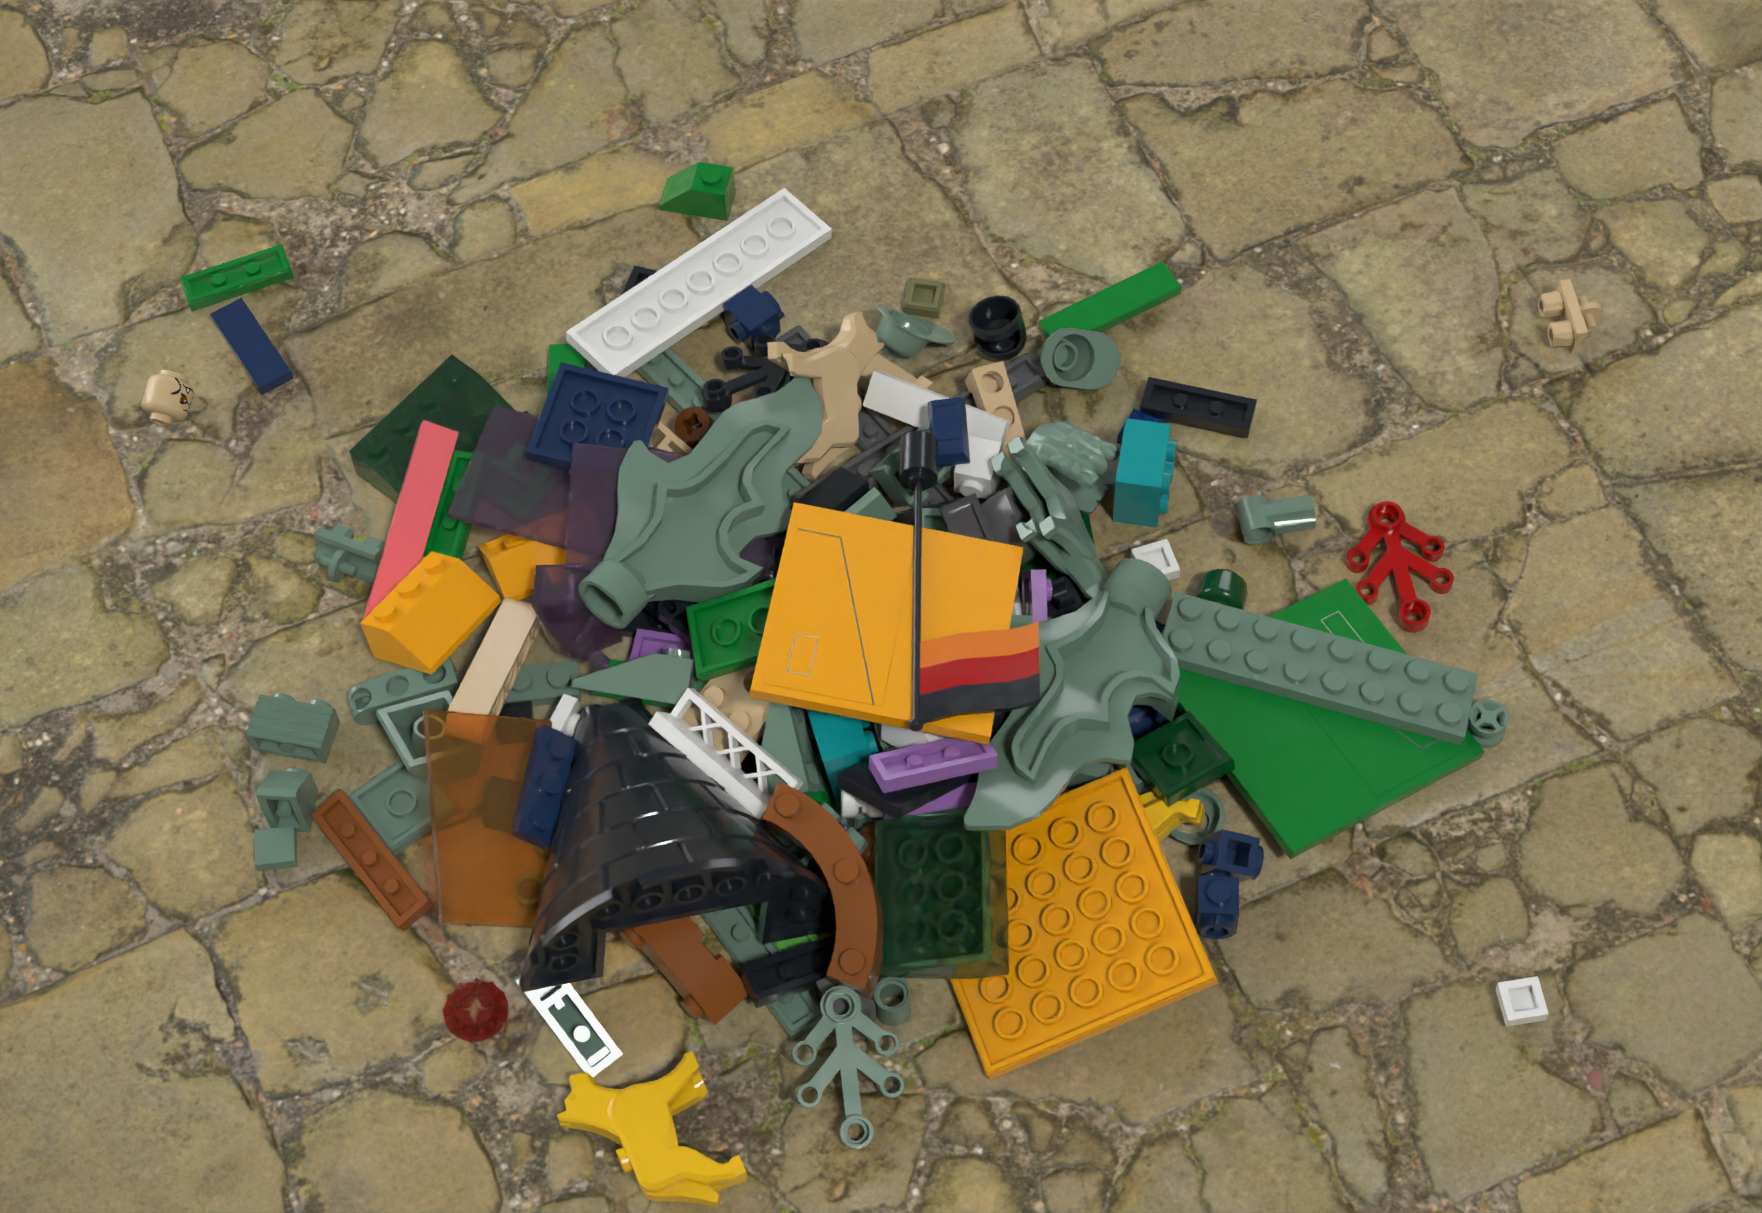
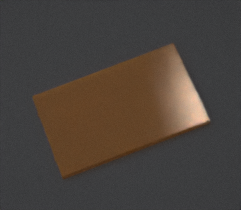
M426 709L423 711L439 924L465 925L468 927L533 928L540 902L539 894L549 861L550 847L543 850L510 835L535 730L542 725L552 728V721Z

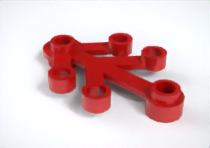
M1390 501L1380 502L1369 511L1367 524L1370 530L1357 547L1348 551L1346 566L1353 573L1366 571L1369 566L1370 553L1383 539L1386 547L1385 554L1367 578L1357 583L1355 590L1368 606L1374 604L1378 598L1379 587L1392 571L1401 601L1398 622L1408 632H1419L1427 627L1431 610L1424 600L1416 597L1409 570L1427 579L1433 592L1437 594L1448 593L1453 585V573L1446 568H1438L1429 563L1441 559L1444 551V542L1441 538L1429 536L1406 523L1405 514L1396 503ZM1386 519L1391 521L1392 523L1386 524L1381 522V520ZM1400 537L1420 547L1422 558L1403 548ZM1435 546L1438 551L1432 552L1426 547ZM1360 557L1364 562L1356 563L1352 558ZM1444 578L1448 583L1440 584L1435 579ZM1368 589L1373 594L1366 596L1361 593V590ZM1415 616L1420 621H1411L1407 617Z

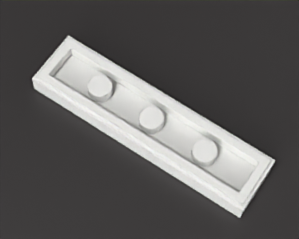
M875 370L873 371L862 406L920 428L921 426L929 425L927 403L933 400L949 399V397L885 372ZM966 404L968 435L1002 442L1003 448L1011 421Z

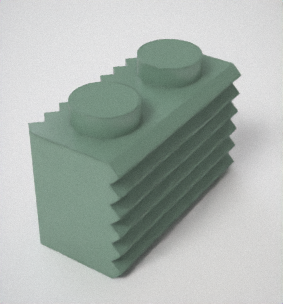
M280 692L274 693L273 696L260 694L254 713L251 716V722H249V728L246 730V736L252 749L255 751L275 753L279 756H290L292 758L312 760L325 764L327 763L339 728L340 720L335 708L323 700L313 699L310 703L296 701L292 696Z

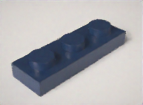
M542 725L535 730L510 835L543 850L550 847L561 810L560 802L569 776L577 742L576 739L546 725Z

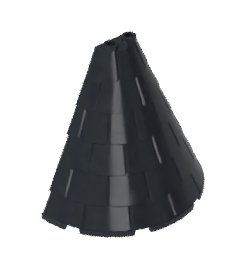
M628 698L623 702L605 706L593 704L582 710L581 715L583 719L575 730L574 739L577 740L560 802L561 810L549 849V861L539 894L540 902L530 935L528 953L521 973L520 986L522 993L603 977L606 933L756 903H761L758 934L762 945L836 930L833 897L825 882L808 869L797 855L771 833L766 825L729 795L722 785L706 775L684 753L649 725L653 715L643 706L641 699Z

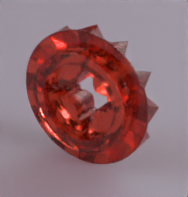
M475 978L473 982L466 984L460 982L456 990L451 994H447V1001L442 1010L446 1026L454 1036L468 1042H480L495 1036L503 1028L508 1018L509 1005L504 991L502 992L493 981L488 983ZM475 997H478L481 1006L486 1007V1009L479 1011L476 1023H474L470 1012L465 1010V1008L472 1007Z

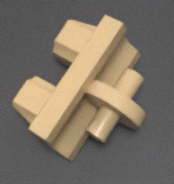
M1571 279L1560 280L1557 291L1540 294L1538 309L1542 318L1555 316L1560 318V321L1552 322L1548 325L1547 333L1551 347L1569 346L1572 355L1583 353L1581 342L1588 335V332H1593L1597 329L1596 322L1604 315L1602 306L1597 302H1589L1585 296L1577 299Z

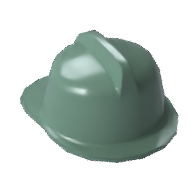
M879 304L877 306L883 314L876 331L877 342L884 343V347L881 350L893 357H913L919 354L930 341L941 344H953L956 341L955 337L948 330L929 320L901 313L887 305Z
M1061 328L1052 333L1044 341L1041 348L1036 349V354L1040 357V363L1045 376L1052 383L1059 386L1086 390L1100 389L1111 382L1120 366V353L1116 343L1108 335L1097 331Z

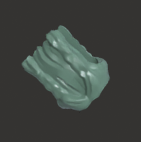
M1069 421L1042 423L1026 441V444L1042 460L1051 474L1069 489L1081 514L1091 515L1098 506L1096 502L1106 496L1105 492L1109 489H1115L1116 474L1109 471V464L1107 463V460L1114 461L1120 456L1121 450L1115 444L1103 441L1099 436H1092L1089 431H1082L1080 427H1075Z

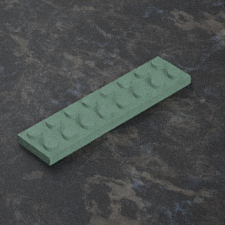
M1175 592L1163 638L1177 657L1180 669L1462 746L1477 683V673Z

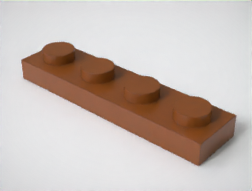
M339 789L311 814L398 928L405 931L434 906V903L348 794L342 789Z

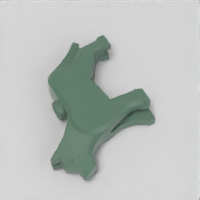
M1017 436L1007 443L1011 454L1015 456L1013 460L1004 452L999 453L990 460L995 473L1007 480L1019 501L1030 513V521L1027 523L1020 522L1016 525L1019 536L1024 543L1029 541L1060 573L1069 575L1085 597L1091 600L1102 591L1104 584L1109 578V574L1096 555L1095 545L1088 534L1072 493L1051 474L1042 460L1026 444L1025 440Z

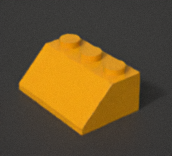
M581 503L531 522L527 527H519L477 545L500 595L503 598L508 597L515 600H522L532 595V589L543 584L547 586L558 585L568 579L567 574L579 569L582 572L593 570L604 559L607 552L595 515Z
M431 551L371 611L360 625L375 658L432 675L502 600L462 560Z

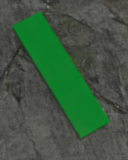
M1162 261L1040 320L1039 330L1046 339L1061 328H1077L1101 333L1180 295L1182 286Z

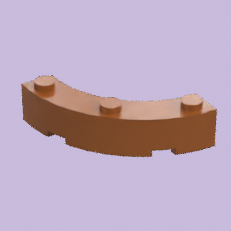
M778 781L763 815V820L772 832L792 841L815 860L827 879L833 897L836 915V937L832 960L826 975L833 985L846 986L853 989L858 995L872 1000L883 960L884 926L880 899L873 877L856 845L837 820L815 800L799 790Z
M690 917L623 929L620 932L623 940L633 950L637 951L640 948L682 996L683 1000L680 1003L683 1009L694 1020L702 1018L716 1025L749 995L742 980L723 955L718 953L716 956H713L699 941L705 934Z

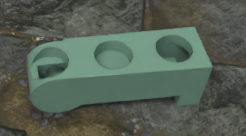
M449 656L432 675L405 667L354 686L348 692V699L354 721L360 725H372L380 722L376 716L377 709L449 690L454 698L461 683L457 670Z

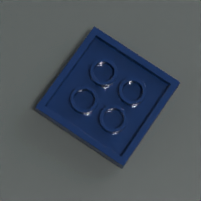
M560 362L527 448V460L618 482L619 468L633 442L642 440L647 449L650 450L669 397L668 388Z

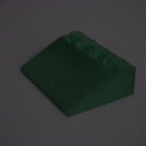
M451 355L349 452L356 474L397 504L420 424L423 420L459 432L454 450L487 455L500 463L507 458L510 451L517 444L524 448L526 447L511 435V430L513 429L511 421L520 414L478 372L454 355Z
M969 807L875 821V886L880 899L884 924L883 960L879 978L977 979L1009 974L1006 830L968 831L964 827V815Z

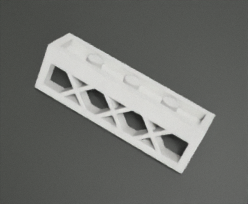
M693 688L686 689L671 713L657 711L649 722V725L684 753L706 775L722 785L729 795L759 820H763V815L772 797L768 794L767 776L779 775L788 783V786L797 790L804 783ZM692 703L696 704L701 710L702 725L691 727L682 719ZM711 718L717 723L711 724ZM724 728L728 732L729 749L718 750L714 747L712 729ZM703 731V736H701L698 732ZM738 741L744 746L739 747ZM751 751L755 755L757 773L746 774L741 770L739 753ZM725 755H730L731 761ZM766 765L772 770L766 771ZM758 778V784L753 779Z

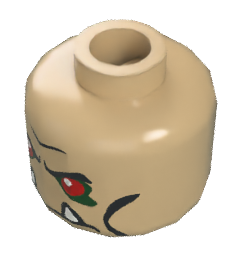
M160 370L159 374H154L148 378L140 405L143 411L150 415L149 420L152 423L170 427L172 422H180L187 418L194 390L188 383V378L185 375L170 370Z

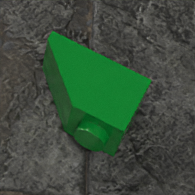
M697 162L667 178L659 210L728 221L736 195L733 167Z

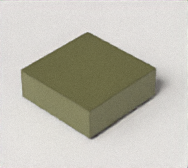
M910 278L903 305V313L939 319L945 294V282Z

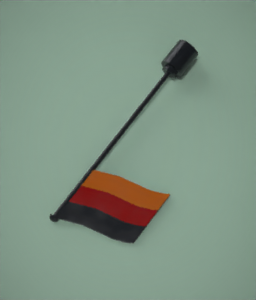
M912 431L903 435L900 439L899 481L905 488L914 491L912 719L908 721V727L912 731H920L926 723L958 715L1007 712L1029 707L1040 701L1039 621L1013 629L958 633L921 642L922 491L932 488L938 480V441L933 434L925 431Z

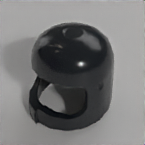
M991 296L981 300L972 308L968 316L969 324L976 346L983 356L992 361H1005L1017 356L1024 349L1027 340L1026 327L1021 308L1014 299L1008 296Z

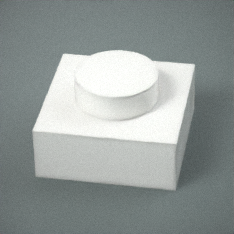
M1167 539L1131 549V558L1140 559L1154 565L1168 580L1180 577L1179 565Z
M563 694L547 726L564 732L567 736L574 737L576 727L583 719L578 698Z
M1538 976L1497 983L1495 990L1506 1027L1547 1020L1549 1013Z

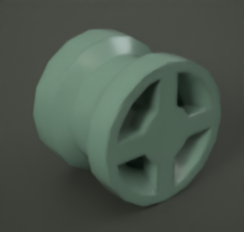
M1491 699L1476 702L1469 712L1467 730L1482 748L1495 747L1503 740L1509 721L1508 712L1502 704ZM1482 726H1491L1493 729H1485Z

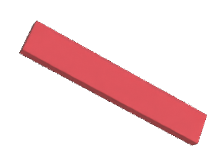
M423 420L420 424L362 621L421 562L459 432Z

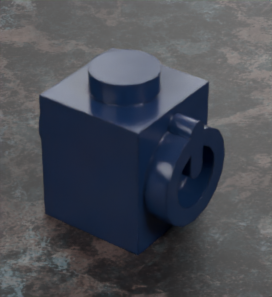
M751 284L723 304L725 323L731 336L738 343L743 342L752 352L755 350L754 338L757 335L770 333L776 338L781 332L780 319L785 317L776 299L767 291L760 293Z
M1224 829L1207 835L1202 840L1198 850V862L1201 863L1200 875L1206 876L1209 873L1219 872L1229 877H1239V883L1248 879L1255 880L1260 874L1264 859L1263 848L1259 846L1260 838Z
M1219 872L1198 876L1195 894V928L1197 933L1209 939H1225L1236 934L1239 919V877H1229Z

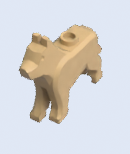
M853 312L846 315L836 339L821 348L798 352L790 348L785 342L767 343L768 359L788 371L791 376L809 378L823 406L822 432L813 447L792 466L795 467L805 463L802 474L806 479H816L831 461L850 449L851 446L857 443L859 438L858 413L861 410L862 402L857 394V384L868 363L884 347V343L877 342L876 333L866 325L862 312Z

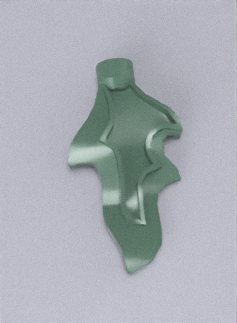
M795 377L777 392L736 403L721 414L689 455L667 463L651 453L642 440L633 442L619 468L617 484L618 514L614 536L603 561L579 584V593L583 602L596 617L609 626L622 629L651 601L674 599L700 603L752 586L754 580L761 575L763 567L740 558V553L754 539L781 534L788 530L792 510L783 500L781 481L785 473L813 447L822 432L823 406L809 378Z
M1136 558L1123 559L1117 564L1107 579L1102 591L1075 612L1039 622L1040 701L1029 707L1012 710L1007 720L990 741L998 755L997 768L979 772L975 795L964 815V827L968 831L1010 830L1037 819L1053 805L1073 777L1084 767L1101 762L1131 765L1134 740L1128 717L1134 705L1151 706L1172 722L1179 703L1180 671L1177 657L1157 629L1155 620L1170 598L1172 589L1167 577L1154 565Z

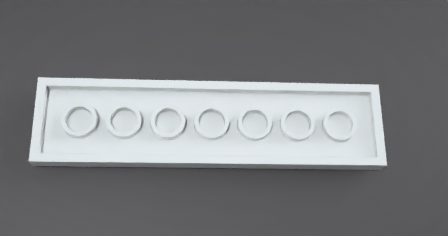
M783 188L566 331V341L598 371L626 377L723 312V304L751 284L757 289L831 239L832 228L788 190Z

